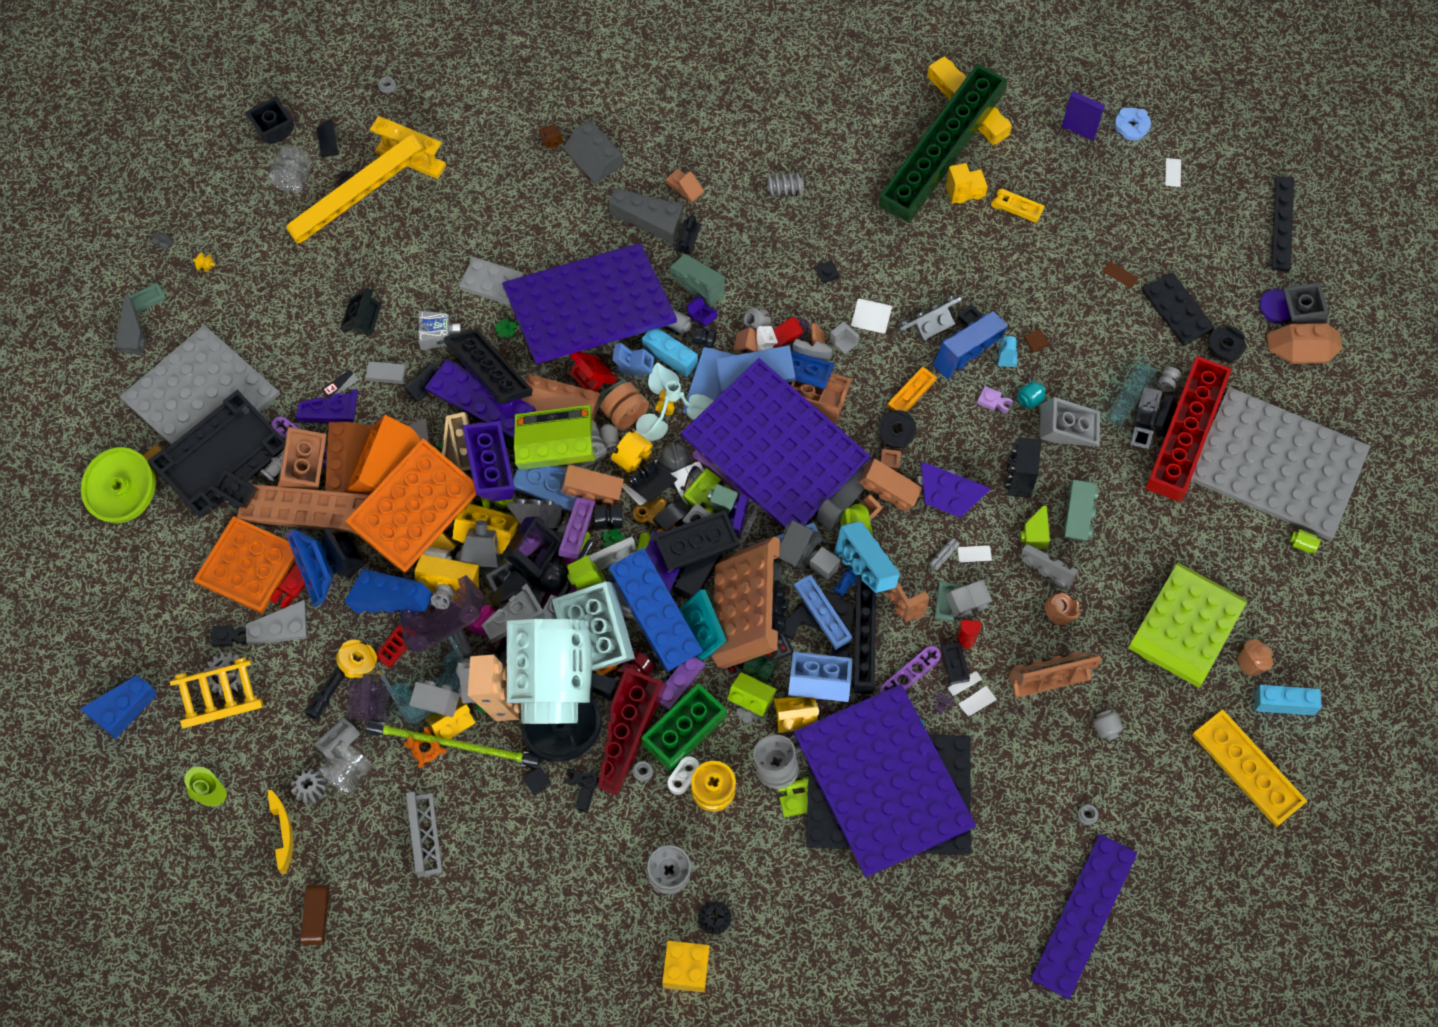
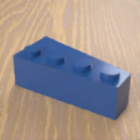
M994 311L988 315H982L975 323L971 322L964 330H958L953 337L946 338L941 342V348L933 366L947 379L951 378L955 369L960 371L965 367L970 358L974 360L983 349L987 350L1001 339L1008 325Z

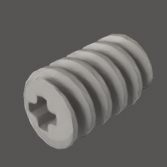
M768 173V191H770L771 196H774L775 191L781 196L783 190L785 195H788L790 190L793 195L796 194L797 190L802 195L804 190L803 174L800 178L799 173H796L793 178L792 174L788 173L786 178L785 174L781 173L779 178L777 173H774L773 178H771L770 173Z

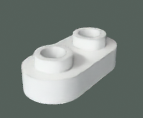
M694 757L683 758L669 777L668 789L671 793L676 795L683 794L690 786L692 775L699 766V762ZM692 766L693 770L687 771L686 767ZM680 782L682 786L677 788L674 784Z

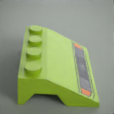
M591 405L515 414L514 450L517 467L520 470L596 461L592 440Z

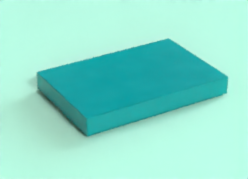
M699 590L679 610L703 651L697 655L698 659L703 661L726 643L727 639L706 590Z

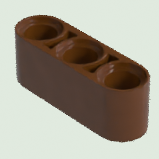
M329 885L306 886L301 929L302 945H324Z

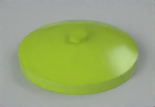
M118 447L102 452L88 465L82 478L81 496L85 507L93 516L108 523H124L136 518L148 507L153 498L156 486L154 469L150 466L145 456L133 449Z

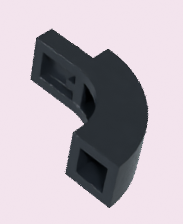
M1148 386L1143 387L1134 418L1130 445L1149 449L1162 390Z

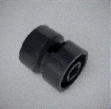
M605 504L595 505V529H607L608 526L612 529H623L622 504H611L610 507H607Z

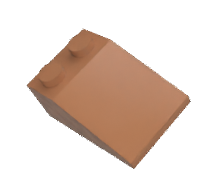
M288 427L277 487L318 490L326 434Z

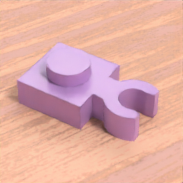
M985 386L977 404L993 411L998 407L1001 412L1008 413L1009 408L1005 407L1004 404L1012 405L1013 400L1001 398V392Z

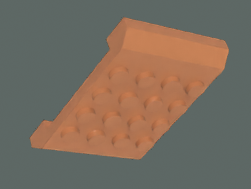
M772 537L725 556L715 564L713 609L727 639L726 643L712 653V658L718 668L725 669L777 651L778 631L772 629L773 560L778 558L780 554L779 538Z

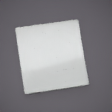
M977 671L969 675V682L954 684L948 687L951 694L954 696L981 681L982 679ZM985 686L959 703L967 716H970L997 699L988 687Z

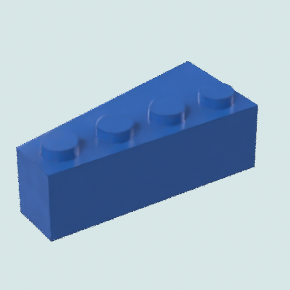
M362 569L345 603L355 613H363V611H369L370 613L386 611L391 613L395 610H401L402 612H424L431 601L433 593L421 582Z

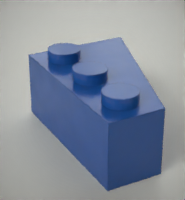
M136 675L82 707L81 710L89 719L114 739H117L153 700L157 693L151 685Z

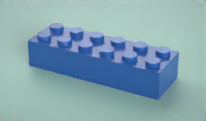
M644 548L608 567L607 571L666 673L703 652Z

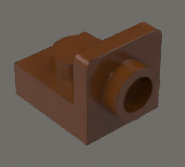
M555 123L538 129L546 149L555 148L563 143L562 134L557 130Z

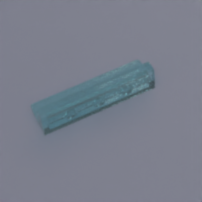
M1146 355L1142 356L1106 417V420L1123 428L1139 402L1143 387L1149 386L1158 370L1145 363Z

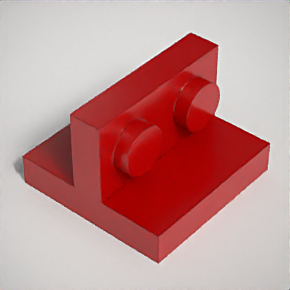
M580 351L570 355L576 364L569 373L583 389L598 392L603 383L614 385L618 380L598 356Z

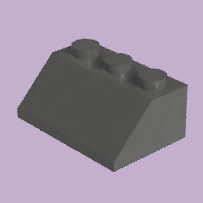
M591 120L577 127L563 147V150L594 184L623 166L622 153Z

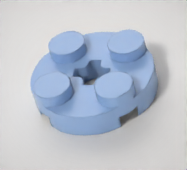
M1123 108L1115 120L1116 131L1120 132L1123 138L1128 140H1140L1143 136L1147 135L1151 126L1148 113L1144 109ZM1130 122H1135V126L1133 127Z

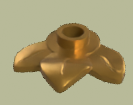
M656 497L650 503L646 501L639 505L636 502L637 507L633 510L634 520L639 524L648 522L657 525L653 522V517L666 508L667 500Z

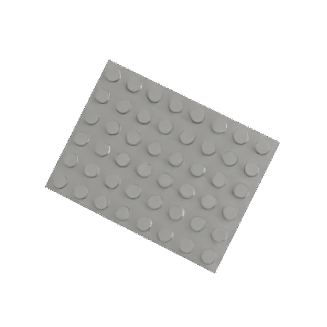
M1228 387L1207 435L1191 481L1332 541L1370 445Z

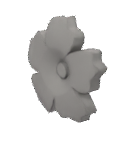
M746 708L736 709V714L739 718L743 717L744 723L752 722V718L754 720L760 718V715Z

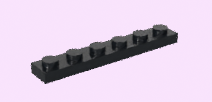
M1280 176L1275 178L1271 270L1289 272L1291 269L1294 178Z

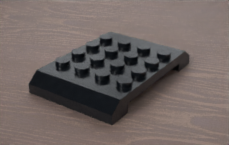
M237 389L223 400L222 405L167 449L159 451L148 460V463L200 519L226 500V498L222 500L214 496V491L209 489L210 485L216 484L224 469L248 482L272 462L271 459L273 457H277L283 451L285 440Z

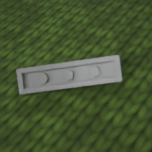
M415 792L406 793L415 872L418 877L441 874L443 872L433 794L416 796ZM429 799L430 806L425 812L418 809L417 801ZM425 817L432 821V826L427 832L420 828V823ZM427 837L434 841V846L430 852L425 850L422 845ZM429 857L437 861V869L425 870V863Z

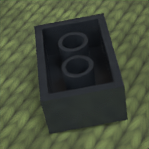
M1018 437L1016 444L1013 443L1012 452H1010L1006 466V472H1008L1005 480V489H1008L1007 496L1031 498L1039 475L1040 439Z

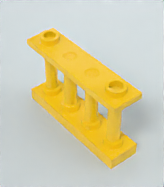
M378 116L370 128L371 132L381 135L382 138L375 149L376 154L382 156L406 137L415 134L426 151L407 167L436 179L440 177L445 169L446 162L435 158L436 152L442 145L441 141L381 116Z
M246 657L234 660V664L188 676L186 673L175 675V679L170 681V685H179L186 714H184L185 718L180 720L182 729L262 708L264 706L262 697L257 699L253 695L246 666L253 663L252 659L246 660ZM237 668L246 697L244 699L245 702L239 704L233 699L226 671ZM219 675L226 701L225 707L217 709L214 706L206 676ZM199 680L206 706L204 713L197 714L194 711L187 681Z

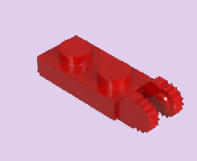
M297 563L270 599L275 604L286 593L287 595L280 605L283 609L288 607L305 587Z

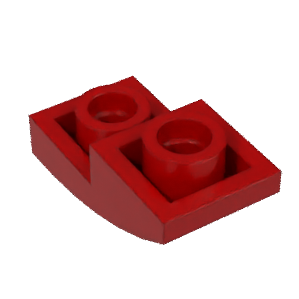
M796 317L790 318L773 330L778 342L773 348L783 347L787 343L794 342L803 333Z

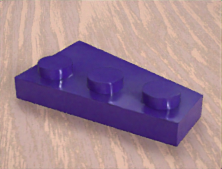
M354 389L351 390V393L343 395L337 393L334 394V397L323 399L320 397L299 402L296 416L297 422L354 423L358 390Z

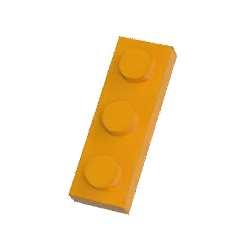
M922 366L887 404V408L891 411L903 410L908 412L936 382L937 377Z

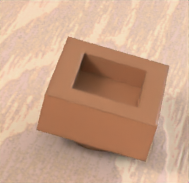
M882 449L881 463L894 471H899L901 451Z

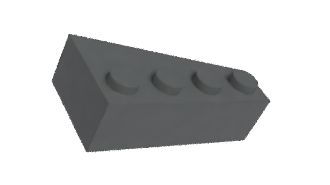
M614 188L609 201L611 215L629 224L632 223L638 226L639 229L646 230L655 237L666 240L671 245L674 244L683 219V205Z

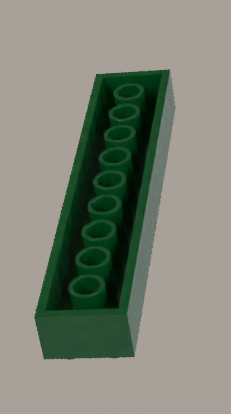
M978 63L975 65L879 196L880 207L908 223L912 221L947 173L949 167L952 166L1006 92V78Z

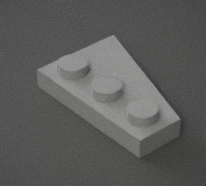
M526 583L522 587V591L516 596L513 595L509 599V603L502 609H498L482 624V627L492 644L507 636V621L541 619L545 617V614Z

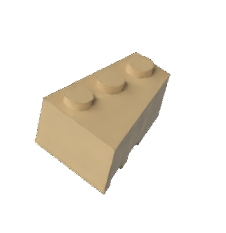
M463 412L446 416L442 454L461 471L467 472L471 471L462 425H469L467 413Z

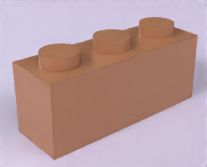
M876 459L866 464L858 481L866 490L875 492L881 499L893 503L896 508L903 511L914 507L922 489L921 486Z
M568 464L564 472L560 492L570 497L578 496L583 499L601 502L602 505L605 504L610 507L611 504L618 503L624 479Z

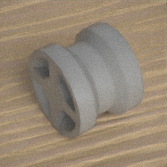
M445 584L438 585L431 597V603L436 608L447 609L454 597V590Z

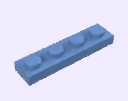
M809 575L796 582L794 588L835 650L852 641L853 637L813 577Z

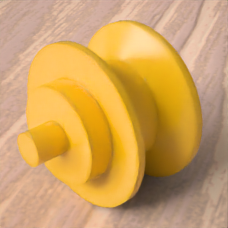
M200 253L196 259H193L197 270L204 268V271L208 272L212 266H215L210 254L204 257V254Z

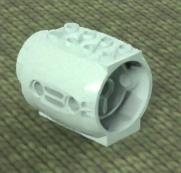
M573 619L507 621V703L521 704L522 724L577 723L578 703H590L592 647L588 621Z

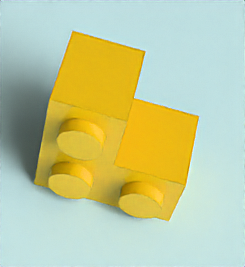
M967 163L949 167L946 189L952 204L964 203L971 199L979 200L986 196L988 186L982 170L970 172Z

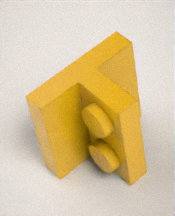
M792 696L773 699L779 733L796 731L818 721L817 715H819V710L815 698Z
M460 697L453 717L430 711L422 715L435 736L451 739L475 724L469 712L470 709L466 703H462Z

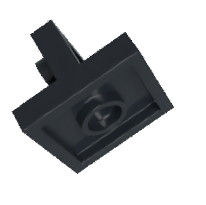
M365 288L350 297L340 330L347 332L355 329L366 336L372 335L382 305L381 302L371 298L373 290Z

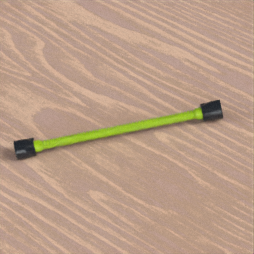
M369 718L366 728V734L383 737V734H391L404 738L412 737L414 740L419 739V741L424 740V742L429 741V743L436 741L439 745H447V747L452 746V748L457 747V749L462 748V750L467 749V751L510 758L520 762L521 766L537 769L540 759L534 753L524 750V753H513L511 751L498 750V748L493 749V747L488 748V746L450 740L444 737L414 731L409 732V730L386 725V721Z

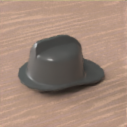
M674 441L666 445L660 453L661 466L670 474L692 464L688 449Z

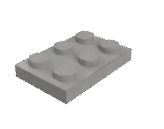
M473 257L459 285V289L510 305L502 282L523 277L524 274L523 272Z

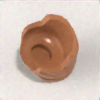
M1065 593L1054 594L1045 602V612L1050 621L1056 625L1070 624L1081 614L1079 613V602L1072 600Z
M1257 639L1247 641L1237 656L1240 667L1250 676L1264 673L1274 665L1270 648Z

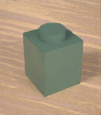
M717 484L714 490L710 489L707 500L710 501L707 507L719 512L725 510L727 515H729L738 492Z

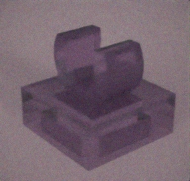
M937 692L934 699L939 701L935 711L943 714L946 706L953 708L956 701Z

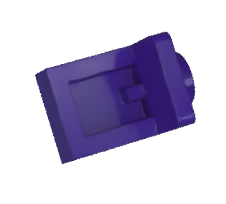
M697 296L686 306L691 319L704 327L718 317L717 311L705 305L700 296Z

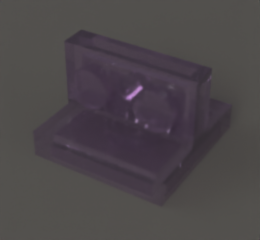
M363 674V681H350L347 720L369 721V718L388 722L391 683L374 681L371 674Z

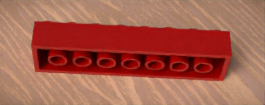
M1196 356L1147 482L1146 490L1180 503L1182 502L1229 379L1231 368Z

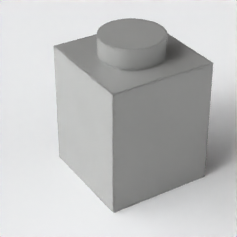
M821 547L819 551L815 550L810 556L809 568L828 581L840 567L841 559L824 547Z

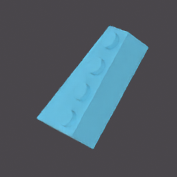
M860 521L841 526L834 555L837 557L841 556L843 558L842 562L846 566L850 565L853 567V572L856 575L860 574L862 581L875 593L896 588L900 573L864 524Z

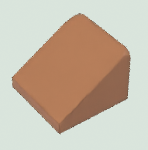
M812 323L810 331L811 346L816 341L825 343L824 331L815 323Z

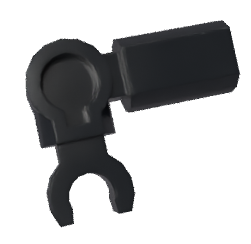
M568 769V774L574 775V778L571 780L565 779V783L569 786L578 784V786L583 787L580 789L575 809L588 813L594 794L592 790H595L598 786L597 777L592 772H581L579 774L574 769Z

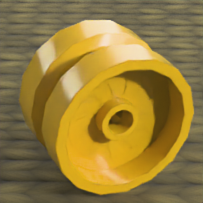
M708 761L698 766L691 780V793L695 803L700 808L712 812L723 810L731 804L735 797L736 779L730 767L719 761Z

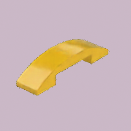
M268 790L270 811L273 815H279L283 848L275 849L277 867L281 874H286L293 853L292 825L280 799L272 790Z

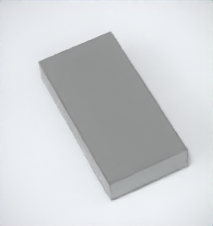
M368 362L366 380L403 384L406 365Z

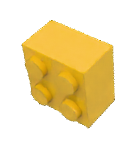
M667 941L662 982L663 988L705 993L710 945Z

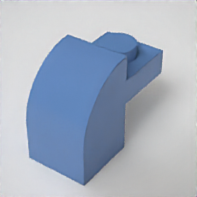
M622 343L615 344L613 361L618 364L617 370L619 372L638 376L652 374L654 357L645 349L631 351Z

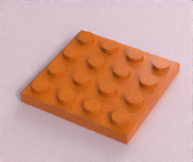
M233 516L193 581L197 585L263 614L271 601V596L278 589L293 565L295 557L287 540Z

